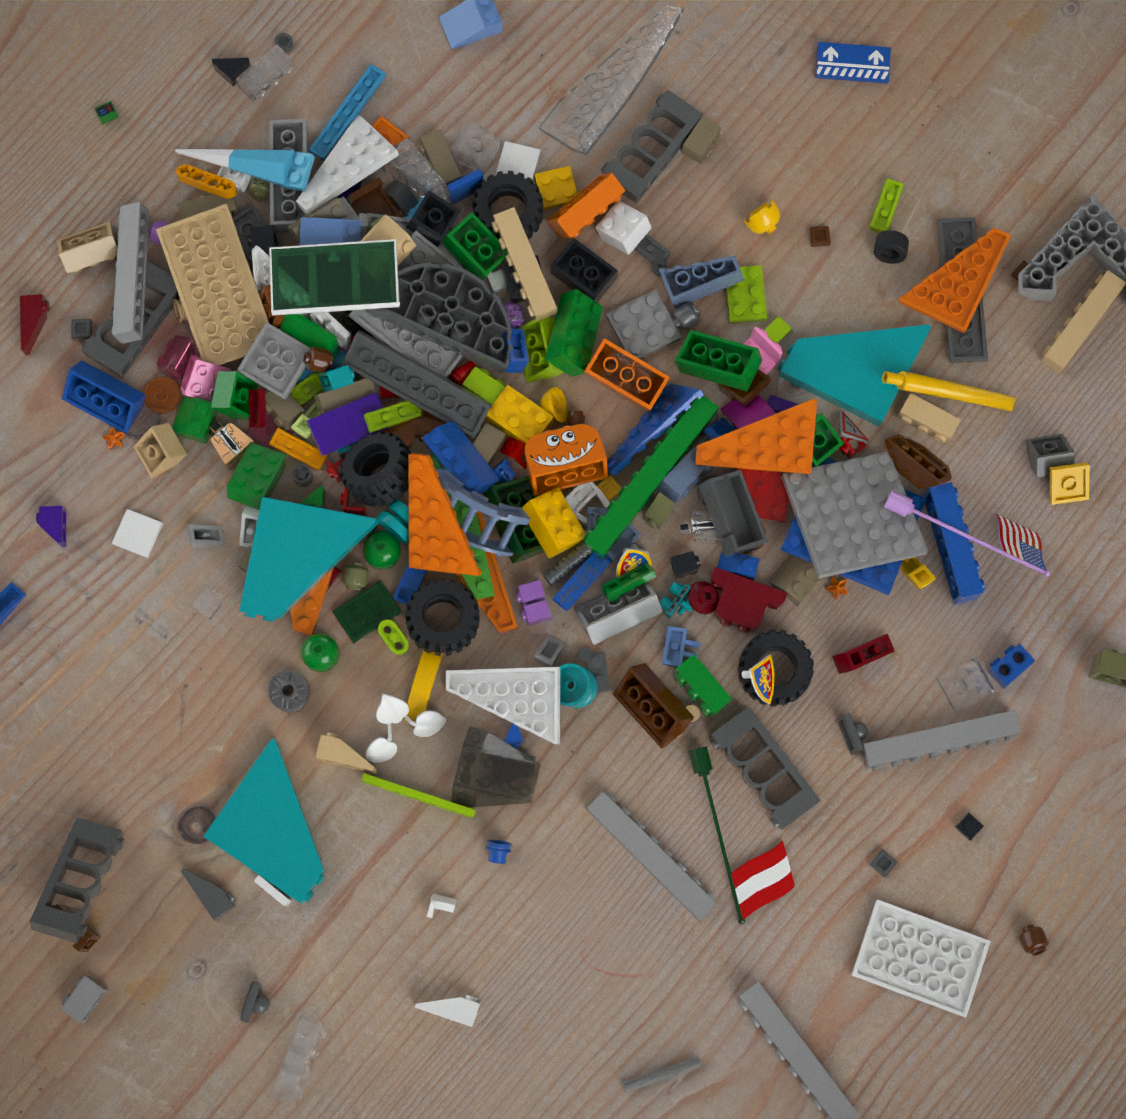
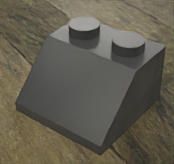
M1063 434L1026 439L1031 469L1037 478L1050 476V467L1070 465L1075 462V452Z

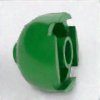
M374 532L364 542V558L368 565L374 569H390L400 559V543L389 532Z
M323 633L309 636L303 642L301 648V658L304 664L315 672L330 670L338 663L340 657V649L335 639Z

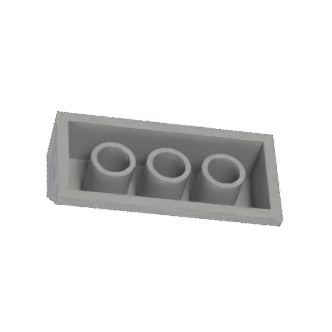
M648 582L620 595L615 602L609 601L606 595L603 594L574 608L593 645L603 642L605 639L663 612L657 595Z

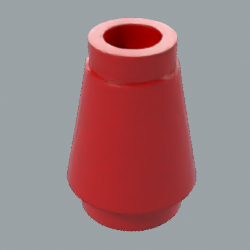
M470 360L451 371V375H449L450 380L461 386L476 366L475 363Z

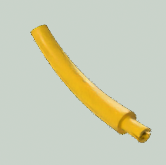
M885 371L882 375L883 383L896 385L899 390L937 396L1010 412L1013 411L1016 403V397L911 372L901 371L897 374Z

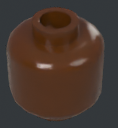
M311 347L308 352L304 353L303 362L309 371L323 373L331 369L333 355L330 354L327 348Z
M1031 924L1022 929L1023 932L1019 935V940L1026 953L1036 956L1047 950L1046 947L1049 945V942L1042 927H1034Z

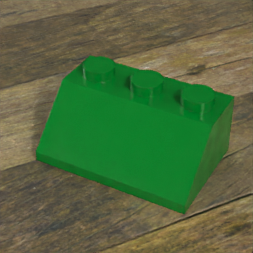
M301 314L285 315L280 331L309 348H327L330 354L333 355L334 360L341 350L335 335Z

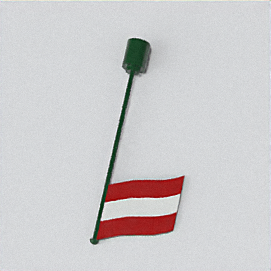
M706 746L688 751L693 772L698 774L699 777L703 776L739 917L738 923L742 925L745 923L744 919L757 909L783 897L795 887L784 842L782 840L770 851L747 861L731 873L707 775H710V770H713L708 748Z

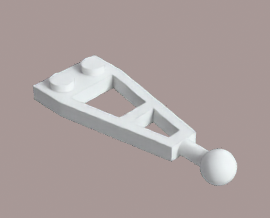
M593 482L578 485L565 498L578 521L586 526L587 518L579 512L595 496L598 497L605 508L610 504L602 491ZM634 543L629 547V549L644 551L650 557L646 549H640Z

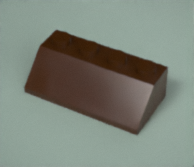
M646 663L631 666L613 693L615 698L661 749L681 735L694 718Z

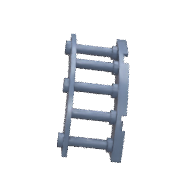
M436 469L442 488L450 493L452 508L454 509L458 500L469 506V510L460 527L464 530L469 545L494 553L500 557L503 555L512 556L513 552L509 549L507 543L516 525H528L530 517L521 507L499 503L497 506L489 503L487 497L475 491L470 493L463 488L464 484L449 470ZM477 511L485 513L490 517L481 536L467 531ZM504 520L509 522L500 541L488 539L496 521Z

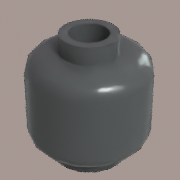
M685 302L673 312L675 317L673 322L679 329L683 327L685 330H689L700 321L699 316L701 313L693 303Z

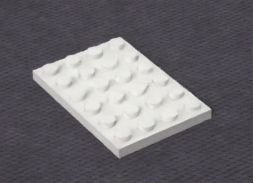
M876 900L851 976L966 1018L991 941Z

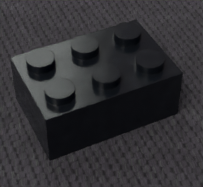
M575 238L569 242L551 264L552 275L571 289L579 290L595 302L602 298L618 277V270Z

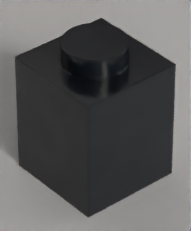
M693 551L673 556L670 559L675 579L698 573V567L701 566L698 555L695 556Z

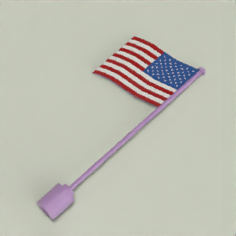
M894 490L890 492L884 508L903 517L906 514L911 515L913 512L1044 574V577L1050 575L1049 570L1046 571L1042 558V543L1038 533L1000 515L995 514V518L998 524L999 543L1002 550L914 509L913 499Z

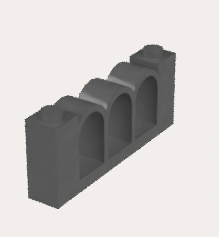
M668 89L656 99L657 105L649 112L647 125L640 126L634 131L632 145L623 146L617 153V161L612 158L601 169L602 174L613 173L625 189V192L622 194L636 204L678 153L703 116L701 112ZM664 117L682 130L672 140L652 125V121L655 118ZM649 136L667 149L659 159H656L642 149L636 141L640 137ZM634 155L652 168L642 179L621 163L625 156Z
M148 260L146 262L145 287L153 289L164 296L154 312L144 306V315L148 316L149 319L143 326L142 340L131 342L124 354L118 352L104 343L105 334L113 327V319H108L98 326L96 337L92 335L82 345V352L85 356L121 379L173 309V300L180 299L172 275Z
M749 706L710 735V743L716 750L720 749L722 752L726 749L728 761L733 766L744 767L742 771L744 782L750 788L760 789L759 800L763 807L773 811L770 814V822L776 829L780 828L783 830L821 801ZM753 729L766 748L747 761L736 760L731 753L732 744ZM770 751L783 769L764 783L758 784L753 782L748 776L749 766ZM786 773L800 792L780 806L771 805L765 798V790L767 786Z
M76 818L30 919L31 930L74 943H78L80 937H84L87 929L85 921L91 912L90 900L101 891L100 875L108 872L112 865V856H116L118 850L123 848L125 839L122 837V830ZM78 846L99 851L106 855L105 859L97 864L73 859ZM68 869L89 875L95 879V882L90 887L79 888L62 883V880ZM56 893L80 900L85 904L80 911L75 913L51 907Z

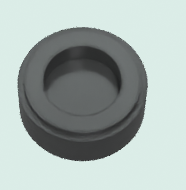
M281 33L275 38V46L279 52L287 53L292 50L294 44L289 34Z

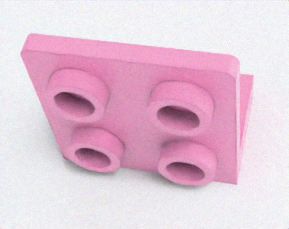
M756 326L750 338L744 344L759 348L762 358L759 370L767 375L779 363L783 352L778 343L772 342L768 338L769 336L765 330L759 329Z
M191 354L180 391L186 396L212 402L218 371H231V369L203 361L199 356Z

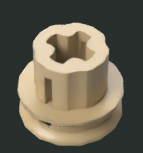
M174 299L173 308L177 321L179 323L183 320L187 322L188 319L181 299Z

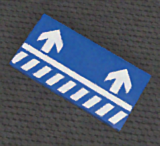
M818 42L816 78L888 84L891 47Z

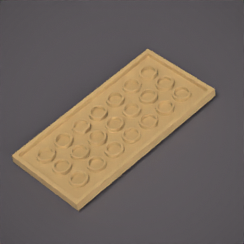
M224 204L156 229L201 359L223 366L245 358L265 323L270 324L254 282L253 274L228 205Z

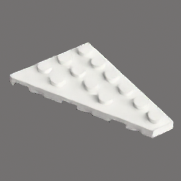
M358 115L296 202L307 215H310L399 156V153L364 118Z
M256 245L252 249L254 282L261 295L264 286L270 285V257ZM279 266L280 307L310 305V295ZM328 312L301 313L302 316L335 335L340 347L347 350L351 346V334Z
M559 667L446 670L447 691L553 744H560Z

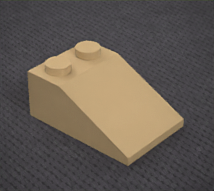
M333 733L321 735L315 757L319 762L377 775L375 767L338 737L339 735Z

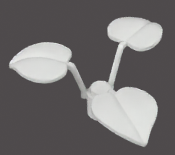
M383 694L376 711V718L380 723L388 724V738L386 740L383 737H379L370 743L365 754L366 761L369 763L385 762L396 754L397 745L395 742H391L392 722L399 723L404 717L412 726H415L413 733L416 736L429 737L437 733L444 726L446 717H443L436 711H425L417 716L416 722H413L407 716L409 707L406 702L395 696Z

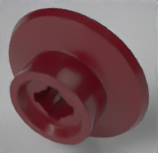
M705 581L695 582L688 592L689 603L696 612L707 615L716 610L719 596L717 590L710 583Z

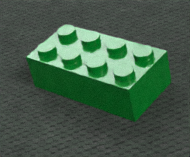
M577 289L561 294L545 361L571 377L584 374L585 369L590 363L603 306Z
M690 330L675 362L680 373L748 391L762 363L759 348Z

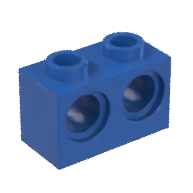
M511 328V340L507 338L506 332L502 334L505 337L503 356L507 351L508 345H512V350H509L510 363L508 369L504 372L522 373L529 362L523 329Z
M1020 643L1016 647L1011 645L1004 651L1006 655L1002 659L997 657L989 664L992 668L988 670V673L1003 689L1035 662L1034 658ZM1014 654H1018L1021 657V663L1014 661ZM1000 666L1006 668L1007 675L1000 674Z

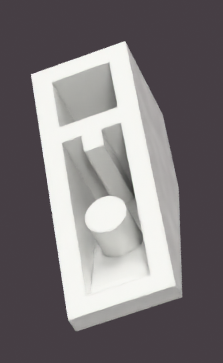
M466 995L465 998L458 997L417 1003L415 1008L473 1027L480 1003H477L478 998Z

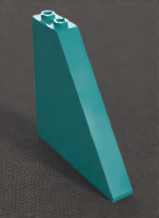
M928 324L797 339L795 345L791 343L787 350V354H789L787 360L783 359L778 367L781 370L779 377L880 427L899 391L896 385L882 382L883 373L885 371L897 374L901 371L909 372L932 326Z
M262 497L239 611L245 612L244 616L256 618V615H261L263 620L274 622L275 618L281 619L378 524L379 520Z
M272 738L203 837L303 904L308 902L313 896L314 892L312 890L316 885L319 886L324 880L325 868L279 744Z

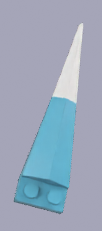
M175 149L178 154L232 169L287 189L305 191L315 156L311 153L295 152L294 150Z

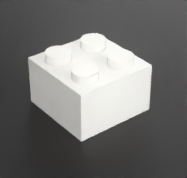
M617 201L595 228L601 240L629 255L652 227L645 214L621 201Z

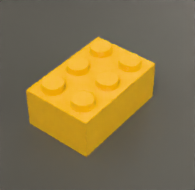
M507 385L491 406L486 416V421L506 433L509 437L526 444L531 437L549 430L554 423V416Z
M559 487L529 500L522 507L530 517L528 524L548 558L577 546L584 540L586 533Z

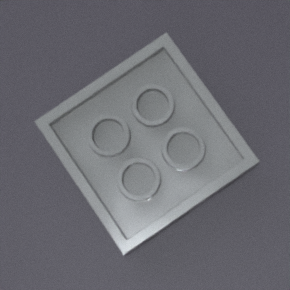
M656 290L606 313V317L623 349L639 359L649 356L682 338Z
M266 322L237 371L286 400L306 368L303 357L304 353L308 352L310 348Z

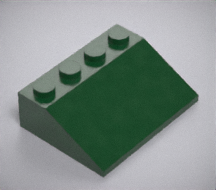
M529 476L491 486L482 496L487 497L489 503L497 506L499 503L522 508L529 500L540 495L534 496ZM499 520L495 523L500 538H502L509 522ZM529 524L516 525L507 543V546L513 552V555L509 556L512 564L545 552Z

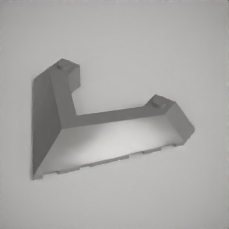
M1094 192L1018 274V293L1032 301L1052 302L1057 293V279L1087 253L1107 271L1109 270L1126 282V230L1121 224L1119 225L1116 222V218L1106 206H1102Z

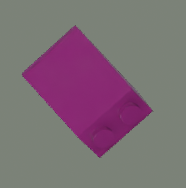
M759 395L752 399L745 407L734 399L720 409L736 429L776 414Z

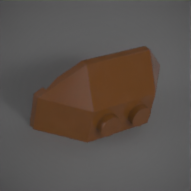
M900 434L885 440L888 454L892 458L896 470L918 489L938 486L951 480L950 467L923 445L906 439Z

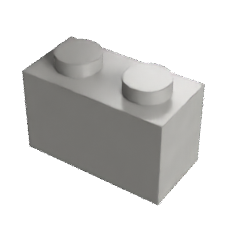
M90 976L80 977L74 985L76 989L71 995L68 994L62 1002L63 1007L61 1010L80 1024L86 1022L108 991L107 988Z

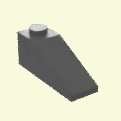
M187 869L181 870L213 920H219L236 908L234 904L236 899L230 891L226 892Z

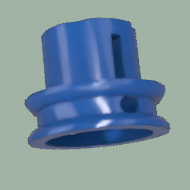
M507 457L492 469L502 483L511 481L517 474L510 467L512 462H508Z
M487 840L489 846L486 849L490 851L488 861L505 864L507 853L511 852L510 847L512 843L502 840Z

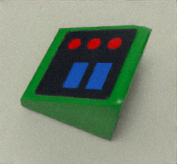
M111 101L94 108L102 125L119 117Z

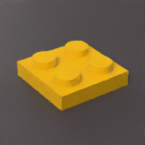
M570 166L534 174L536 184L539 187V193H542L543 210L564 206L578 194Z
M1087 462L1050 467V503L1052 505L1089 500L1090 465Z

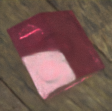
M175 335L167 343V350L164 355L159 357L157 368L160 373L180 382L185 374L191 354L196 355L198 349L191 338Z

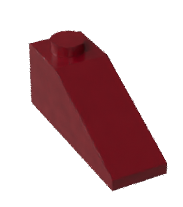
M42 294L20 296L21 350L25 355L30 354L47 319V312L50 311L49 301Z
M885 634L832 656L838 673L842 674L858 669L895 652L889 635Z

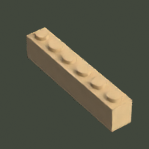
M515 207L493 215L494 222L491 223L493 230L500 235L498 240L502 250L506 249L508 254L505 256L509 267L513 266L514 268L513 277L515 282L520 283L522 287L520 293L523 300L527 299L529 304L527 310L530 317L534 316L537 322L557 314L556 304Z
M1109 270L1105 275H1099L1094 282L1097 286L1094 290L1090 288L1084 296L1086 298L1083 304L1079 302L1073 310L1076 313L1074 317L1071 318L1069 316L1063 324L1066 328L1063 332L1058 331L1052 339L1055 343L1052 347L1048 345L1043 351L1042 355H1044V358L1041 362L1056 373L1060 374L1125 286L1126 282Z

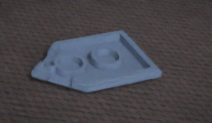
M588 507L587 532L590 529L592 531L595 529L597 519L602 514L606 515L609 511L607 508ZM630 524L608 551L607 555L615 561L623 554V549L629 548L639 539L641 534Z

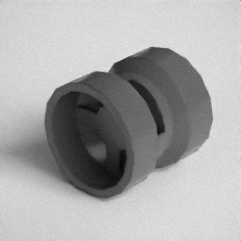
M299 464L293 468L292 476L298 486L306 487L312 483L313 475L307 465Z

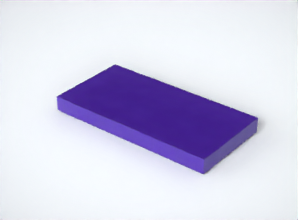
M376 392L306 421L321 456L356 443L361 438L365 439L367 435H375L378 432L391 428L388 427L372 433L368 430L363 415L383 408Z

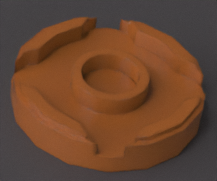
M165 376L156 377L151 382H148L143 391L146 395L144 401L146 406L152 412L158 414H167L174 411L181 401V391L178 384L173 379Z

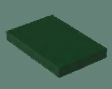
M381 580L332 611L353 644L378 629L382 621L392 620L402 613Z

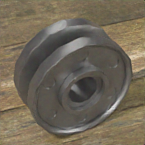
M285 670L275 674L270 680L267 689L268 697L272 704L281 711L289 713L302 709L309 701L311 694L310 685L306 678L292 670ZM287 687L294 688L293 694L290 696L285 695Z

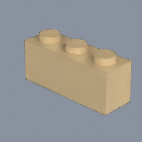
M910 393L897 416L902 423L917 427L919 432L923 434L928 433L936 441L947 444L961 419Z

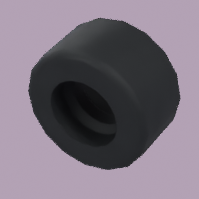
M883 231L876 237L874 255L885 263H900L907 257L909 239L898 231Z

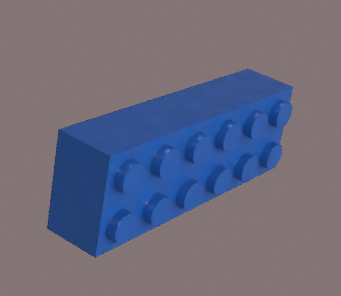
M952 482L929 487L923 496L927 498L925 505L928 515L969 534L968 526L966 523L964 524L962 516H964L963 508L961 505H958V491L956 487H953ZM930 521L954 605L977 600L984 593L985 585L983 579L979 578L978 571L980 568L978 561L974 560L973 557L974 546L972 542H969L968 538Z

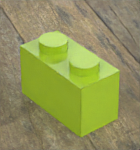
M475 366L463 382L462 387L493 405L505 389V383L498 378L496 380L493 379L487 370L479 369Z

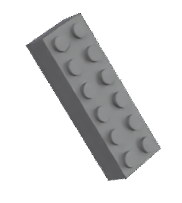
M306 119L269 120V150H294L295 152L309 153V127ZM270 183V226L273 225L275 233L290 232L287 227L307 215L296 202L303 191L291 190Z

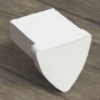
M433 894L427 917L433 918L435 909L453 913L457 899Z

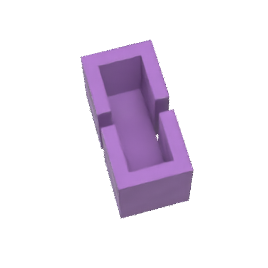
M541 580L518 586L519 592H516L518 603H522L524 610H521L523 621H527L528 625L531 626L551 620Z

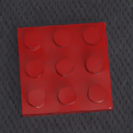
M736 469V471H742L759 518L785 523L789 497L781 477L786 472Z

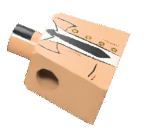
M216 421L210 427L215 434L210 440L228 469L243 457L251 442L254 443L249 436L232 423L223 427L219 421Z

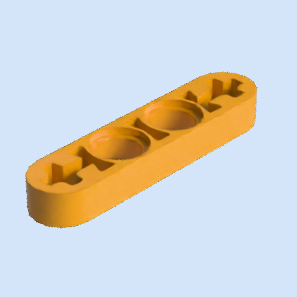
M187 164L181 165L176 169L177 177L182 183L225 199H230L237 195L236 185L229 179ZM216 182L218 183V184H216V185H214V186H210V184H212V183H216Z

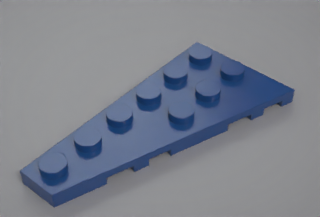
M672 383L667 385L650 412L641 416L639 423L629 431L627 438L618 445L615 453L607 459L608 475L616 477L632 462V456L635 453L643 452L647 448L645 444L652 438L656 440L677 420V415L680 412L687 411L691 407L690 403L696 397L700 399L704 395L700 389Z

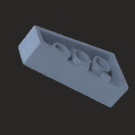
M735 256L713 259L705 263L696 262L688 266H674L671 269H659L675 309L685 302H694L744 280Z
M706 434V436L697 445H700L712 439ZM697 445L664 477L655 496L661 492L673 501L676 506L681 499H684L689 494L693 486L698 485L702 480V476L705 473L708 474L713 469L711 466L695 465Z

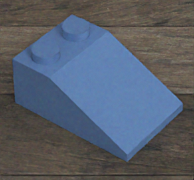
M466 0L439 17L452 50L502 32V21L493 0Z
M301 217L300 246L360 242L362 220ZM350 252L340 253V255L349 257L348 254Z

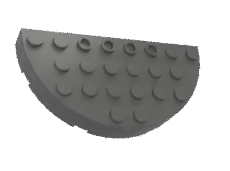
M421 263L406 267L398 271L400 306L364 309V311L496 372L502 374L508 369L510 363L509 350H512V345H508L507 351L503 356L505 337L502 336L506 332L507 338L511 340L512 330L507 312L498 296L486 286V283L465 269L444 263ZM390 277L376 290L369 301L391 300Z

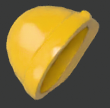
M557 387L550 388L540 400L541 408L553 415L558 422L563 423L567 420L568 416L565 395Z

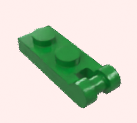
M646 562L605 583L601 591L609 601L615 602L620 595L632 591L634 588L649 582L657 576L654 569Z

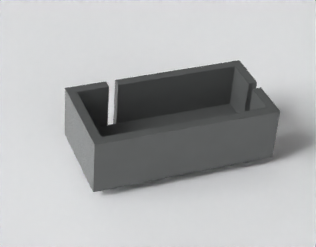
M741 470L711 478L699 485L718 538L722 537L720 544L725 557L759 547L768 542Z

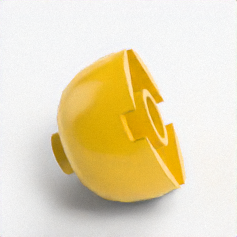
M773 199L770 200L771 204L768 205L765 202L750 213L751 217L748 220L746 217L742 220L750 231L756 234L765 232L770 234L777 229L775 225L779 222L781 215Z

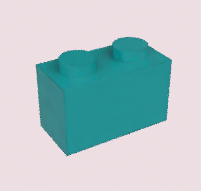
M348 365L336 366L328 369L326 372L317 373L323 391H333L354 383V372Z

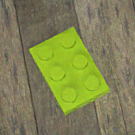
M762 265L740 267L744 280L726 288L729 323L767 321Z

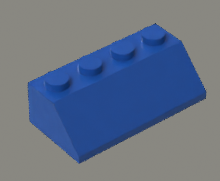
M81 360L69 369L62 400L127 434L142 411L146 395Z
M455 421L436 427L422 438L423 444L440 466L445 470H449L464 484L463 488L468 492L472 493V491H475L481 495L500 481Z

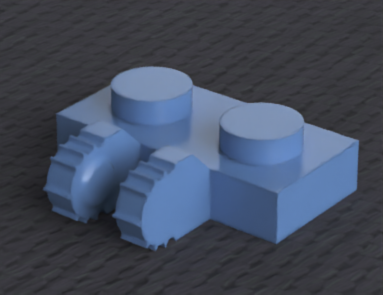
M668 626L662 665L678 667L682 664L683 657L688 659L695 654L698 658L699 655L696 653L684 652V647L700 648L701 643L686 640L687 629Z

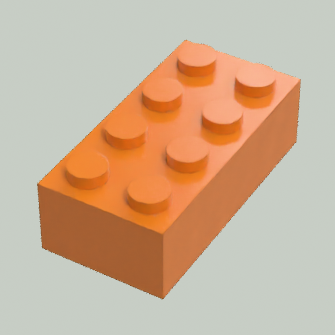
M613 173L600 174L548 218L546 222L558 238L573 239L581 233V228L587 227L595 221V216L605 213L609 209L607 207L609 204L619 201L625 189Z

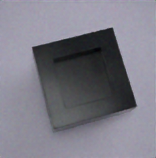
M967 813L955 828L971 841L984 826L970 813Z

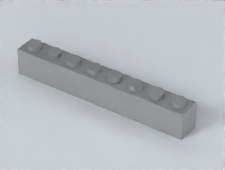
M141 202L120 206V214L118 216L119 230L117 232L118 246L116 248L117 262L115 264L116 278L114 280L115 294L113 296L114 310L112 313L113 327L111 331L112 335L122 344L142 340L149 210Z
M1012 710L864 743L862 745L864 748L862 753L866 769L872 768L875 771L883 769L884 765L890 763L893 767L903 764V761L910 759V762L922 760V756L929 755V758L941 756L940 752L948 751V754L960 751L959 748L966 746L967 750L979 747L978 744L984 742L986 745L998 743L997 740L1002 738L1005 741L1017 739L1016 735L1021 733L1016 711Z
M602 792L586 810L700 922L717 904L714 901L716 899L715 896L708 890L706 892L700 888L702 885L700 881L694 876L690 878L686 874L688 870L680 862L676 864L671 859L673 855L666 848L662 850L657 845L659 841L652 834L648 836L643 831L645 827L637 820L634 822L629 817L631 814L623 806L619 808L615 804L617 800L609 792L607 795Z
M755 982L738 996L740 999L738 1001L739 1005L745 1012L748 1010L753 1017L750 1019L757 1028L761 1027L763 1029L765 1040L769 1044L773 1043L775 1045L777 1056L781 1061H787L790 1065L788 1070L794 1078L798 1076L802 1081L800 1086L807 1095L811 1093L815 1098L812 1102L819 1111L823 1109L827 1114L825 1119L855 1118L858 1115L857 1111L761 984Z

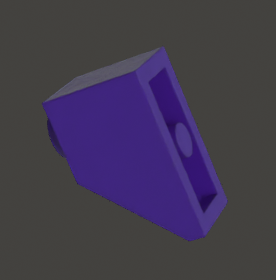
M63 506L39 507V512L36 513L37 524L61 547H66L67 510Z

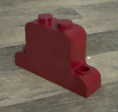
M716 567L710 579L712 587L722 591L715 610L716 619L720 621L721 625L738 627V631L746 634L758 629L766 607L777 610L783 605L788 594Z

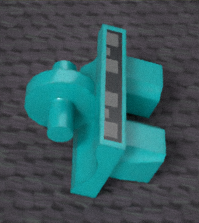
M677 582L673 583L669 592L676 596L675 600L672 602L664 596L660 601L662 610L666 612L665 616L671 618L679 606L680 609L677 612L679 615L682 616L685 611L691 613L693 608L690 606L688 598L685 602L683 601L689 592L690 586L687 584L683 586Z

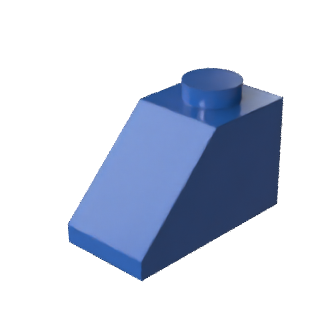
M721 553L717 568L754 580L760 558L744 554L725 557V554Z

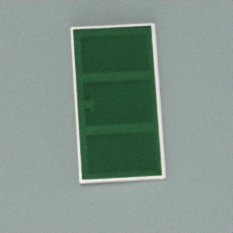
M396 239L269 248L272 315L393 308L400 306Z

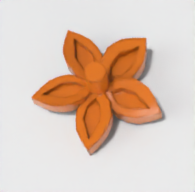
M111 427L109 430L110 435L102 436L104 440L109 441L107 444L108 449H111L114 444L118 447H123L120 440L124 437L125 433L116 432Z
M832 577V585L828 586L825 590L833 592L835 600L840 594L848 595V591L845 588L847 580L838 582L836 578Z

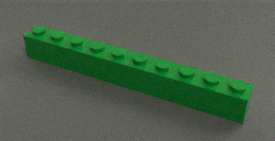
M704 395L700 399L698 397L690 403L691 407L686 413L684 411L681 412L675 427L670 426L665 433L667 437L664 441L660 440L655 445L653 455H648L644 459L642 469L640 471L636 470L630 478L632 480L628 486L625 484L622 487L617 501L614 499L607 507L609 511L606 515L602 514L595 523L597 524L593 531L590 529L584 536V546L601 559L605 557L658 489L664 477L676 466L718 412L719 406Z

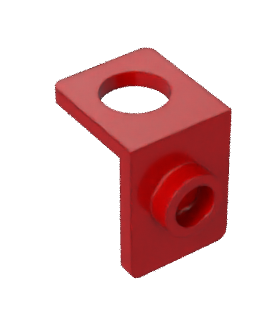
M843 436L841 440L844 444L839 449L843 455L850 459L862 451L866 445L864 442L858 441L859 447L854 450L848 443L852 438L848 437L845 439Z
M508 437L499 449V452L513 458L523 469H527L526 461L522 462L521 459L525 453L526 444L515 438Z
M344 458L332 465L329 460L326 461L329 467L326 469L331 479L335 477L338 483L342 481L338 468L342 460H345Z
M345 487L344 494H341L340 505H343L344 513L366 515L365 508L348 507L349 490Z

